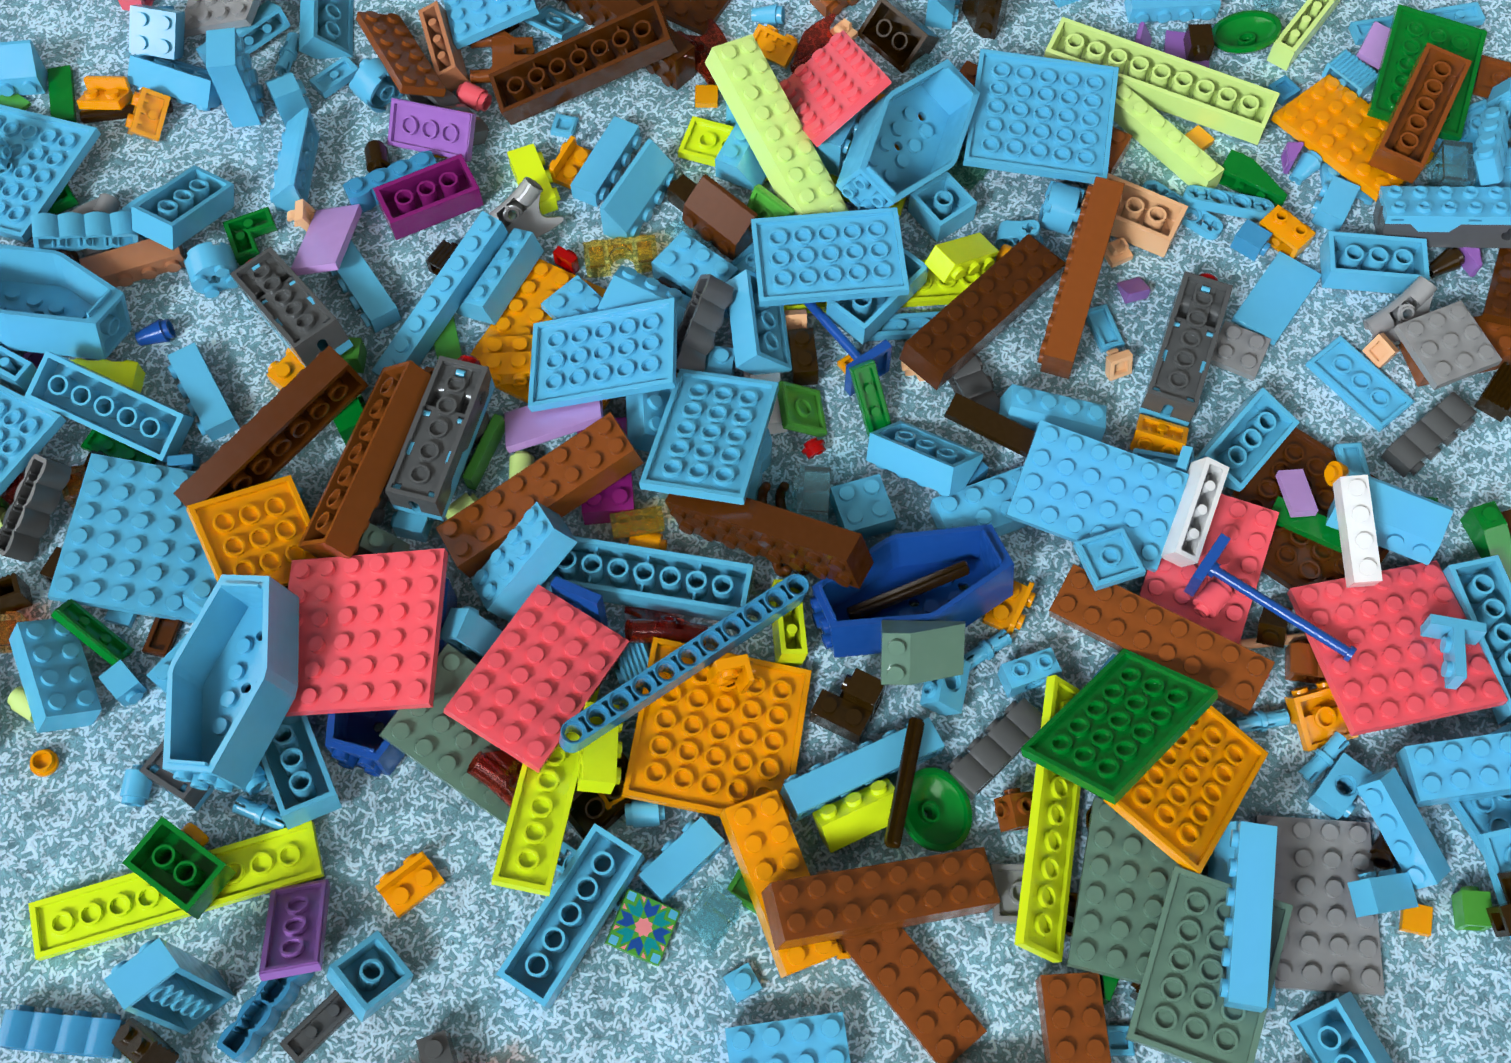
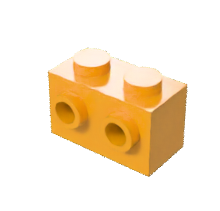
M1277 205L1259 223V226L1273 233L1268 242L1272 244L1271 247L1294 259L1311 244L1316 234L1308 225L1302 223L1280 205Z

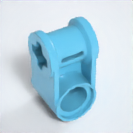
M1006 220L1001 222L995 241L996 248L1000 250L1004 244L1014 247L1028 234L1041 244H1044L1043 238L1039 234L1041 230L1039 222L1036 220Z

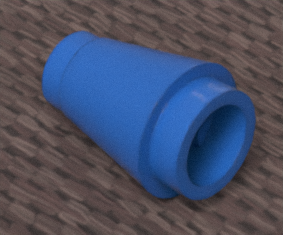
M158 319L140 331L135 332L136 341L140 346L170 342V339L176 336L174 327L169 319Z

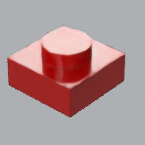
M558 245L553 251L555 264L575 275L580 269L577 255L573 251L565 250Z

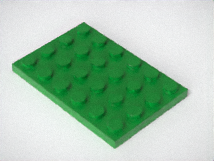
M1398 4L1394 12L1367 116L1388 122L1417 58L1426 44L1431 43L1472 61L1438 135V138L1458 143L1462 137L1487 31Z
M1124 648L1021 747L1022 756L1116 805L1218 699V690Z

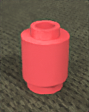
M469 81L460 84L457 88L456 96L459 103L465 104L478 112L480 110L485 112L491 105L492 95L488 94L486 89Z
M1219 579L1208 582L1193 600L1194 611L1202 618H1215L1231 599L1230 595L1233 592L1231 587Z

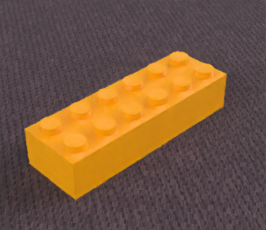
M777 790L723 809L719 815L780 977L784 978L840 955L836 940L775 951L761 893L771 882L810 876Z

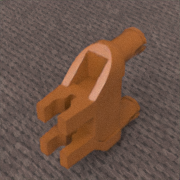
M502 30L470 44L471 49L491 47L492 66H490V69H470V81L473 84L491 83L488 74L535 54L533 37H513Z

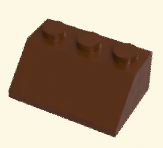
M705 174L701 177L684 204L682 221L687 227L697 232L705 241L716 247L721 254L726 255L733 261L753 243L751 219L758 218V214Z

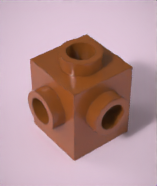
M1020 788L1003 791L1004 796L994 799L995 814L998 818L1000 831L1009 832L1027 829L1029 827L1033 792H1021Z

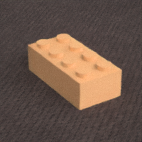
M1108 173L1107 179L1125 183L1110 236L1118 239L1124 238L1127 243L1164 258L1183 221L1188 206Z

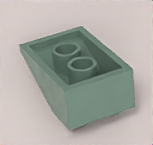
M882 620L881 685H912L963 675L965 621Z

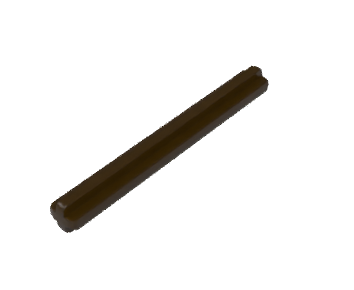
M965 560L946 566L846 608L847 615L850 620L862 619L964 577L970 573L969 566Z
M911 717L908 721L884 843L888 848L898 849L901 846L925 725L921 718Z

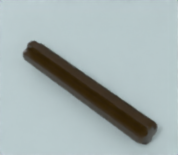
M171 101L169 102L167 113L173 112V104ZM127 104L122 110H81L80 119L83 123L125 119L129 113L133 114L135 106Z

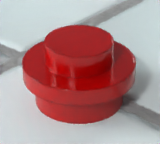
M817 437L803 444L805 448L801 451L802 454L806 455L808 459L814 458V455L822 454L826 451L824 447L825 441L823 439L818 440Z

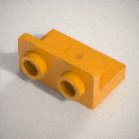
M758 24L753 36L766 60L787 69L795 52H800L801 50L797 43L798 39L790 34L785 36L779 34V30L769 24L766 27Z
M86 76L84 82L87 90L77 100L79 109L122 110L132 100L133 94L128 79L125 76Z
M142 87L139 92L135 91L131 101V105L135 106L133 114H128L125 127L129 128L127 134H136L158 142L171 97Z
M572 135L567 142L562 144L560 153L549 165L553 182L571 189L570 184L592 152L577 145L576 137Z
M1140 414L1129 449L1134 450V448L1180 455L1182 446H1186L1189 428Z
M1013 581V595L987 612L982 623L998 630L1005 629L1009 635H1012L1015 628L1020 630L1026 615L1022 614L1025 606L1031 607L1036 593L1032 592L1035 583L1030 581L1028 586Z
M748 654L716 660L706 676L709 685L717 684L718 687L730 685L735 680L739 694H744L754 682L756 668L754 662L749 661Z
M421 851L418 854L413 853L403 861V865L395 872L389 871L384 874L379 880L380 883L375 888L383 896L396 916L401 918L446 882L424 852Z

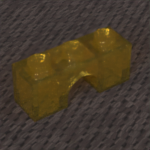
M639 235L627 238L617 237L609 240L583 242L587 278L611 276V266L618 259L630 260L638 273L651 272V262L657 257L655 235Z

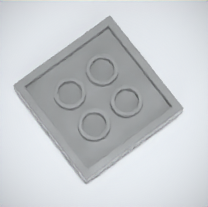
M1462 301L1405 321L1394 328V332L1433 390L1498 366L1502 361V358Z

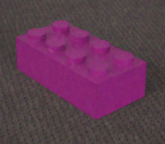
M462 154L373 188L380 209L396 240L484 205L480 189Z
M627 417L615 418L627 435ZM632 471L581 505L585 525L636 521Z

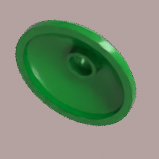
M1259 10L1242 11L1228 15L1218 21L1212 28L1214 45L1230 54H1251L1261 51L1273 44L1282 32V24L1277 16Z
M923 768L916 771L904 828L918 845L927 850L946 852L957 848L967 838L972 824V809L966 791L950 773L944 770Z

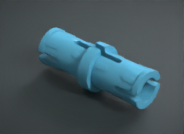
M295 32L288 33L284 46L279 50L280 56L275 66V71H278L277 73L280 75L290 72L293 61H296L298 57L299 34Z
M1001 629L986 641H979L977 647L964 654V659L971 663L970 671L986 659H993L995 653L1012 644V638L1009 633L1004 635L1007 633L1005 629Z
M1280 708L1268 712L1258 710L1251 715L1234 717L1231 719V722L1244 733L1252 731L1261 733L1266 732L1267 729L1288 725L1290 717L1285 708Z
M1336 731L1320 749L1317 748L1313 752V757L1298 773L1303 775L1312 784L1328 766L1331 767L1335 763V758L1350 742Z
M239 796L236 799L239 805H233L232 813L252 819L256 825L261 826L264 824L276 830L287 828L283 824L284 821L280 812L270 809V806L265 803L260 805Z

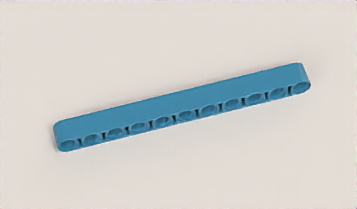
M800 574L788 576L567 720L562 725L560 731V747L568 753H576L799 606L808 592V580ZM790 587L798 589L800 593L792 592ZM769 601L776 602L779 607L771 606ZM747 615H754L758 621L750 620ZM726 629L734 630L737 635L728 634ZM710 643L714 645L716 649L709 650L706 647H704L703 644ZM688 657L694 663L685 664L681 658ZM667 672L672 678L663 679L658 673ZM645 687L649 693L640 694L636 688ZM622 702L626 705V708L622 710L616 709L613 703ZM599 717L603 720V723L595 725L589 719ZM575 732L580 738L572 741L566 737V734Z

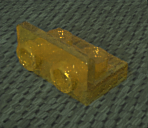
M661 506L610 514L614 539L665 531Z

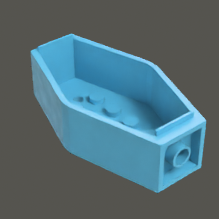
M946 59L889 92L861 116L836 187L858 210L889 208L952 168L957 162L980 95L979 91ZM918 114L921 115L923 121L919 119ZM895 144L898 145L900 150H897L895 148Z
M0 244V344L6 348L44 354L48 351L62 356L101 360L106 359L132 330L124 293L64 253L49 249Z
M222 574L171 661L167 674L162 769L174 774L173 779L191 782L190 787L208 790L210 786L222 792H232L233 788L245 789L296 697L299 663V597L270 576ZM251 685L249 692L245 693L246 688Z

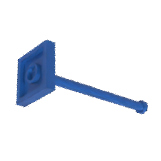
M804 303L808 310L853 359L852 362L846 365L844 390L850 396L855 394V389L849 367L872 359L875 361L879 377L889 371L892 345L886 339L862 355L816 303Z
M1222 533L1183 591L1193 597L1207 576L1211 578L1214 576L1344 656L1343 660L1348 662L1357 650L1356 647L1345 645L1220 568L1221 564L1217 560L1230 541V538Z
M555 576L550 583L553 594L603 625L608 626L602 595Z

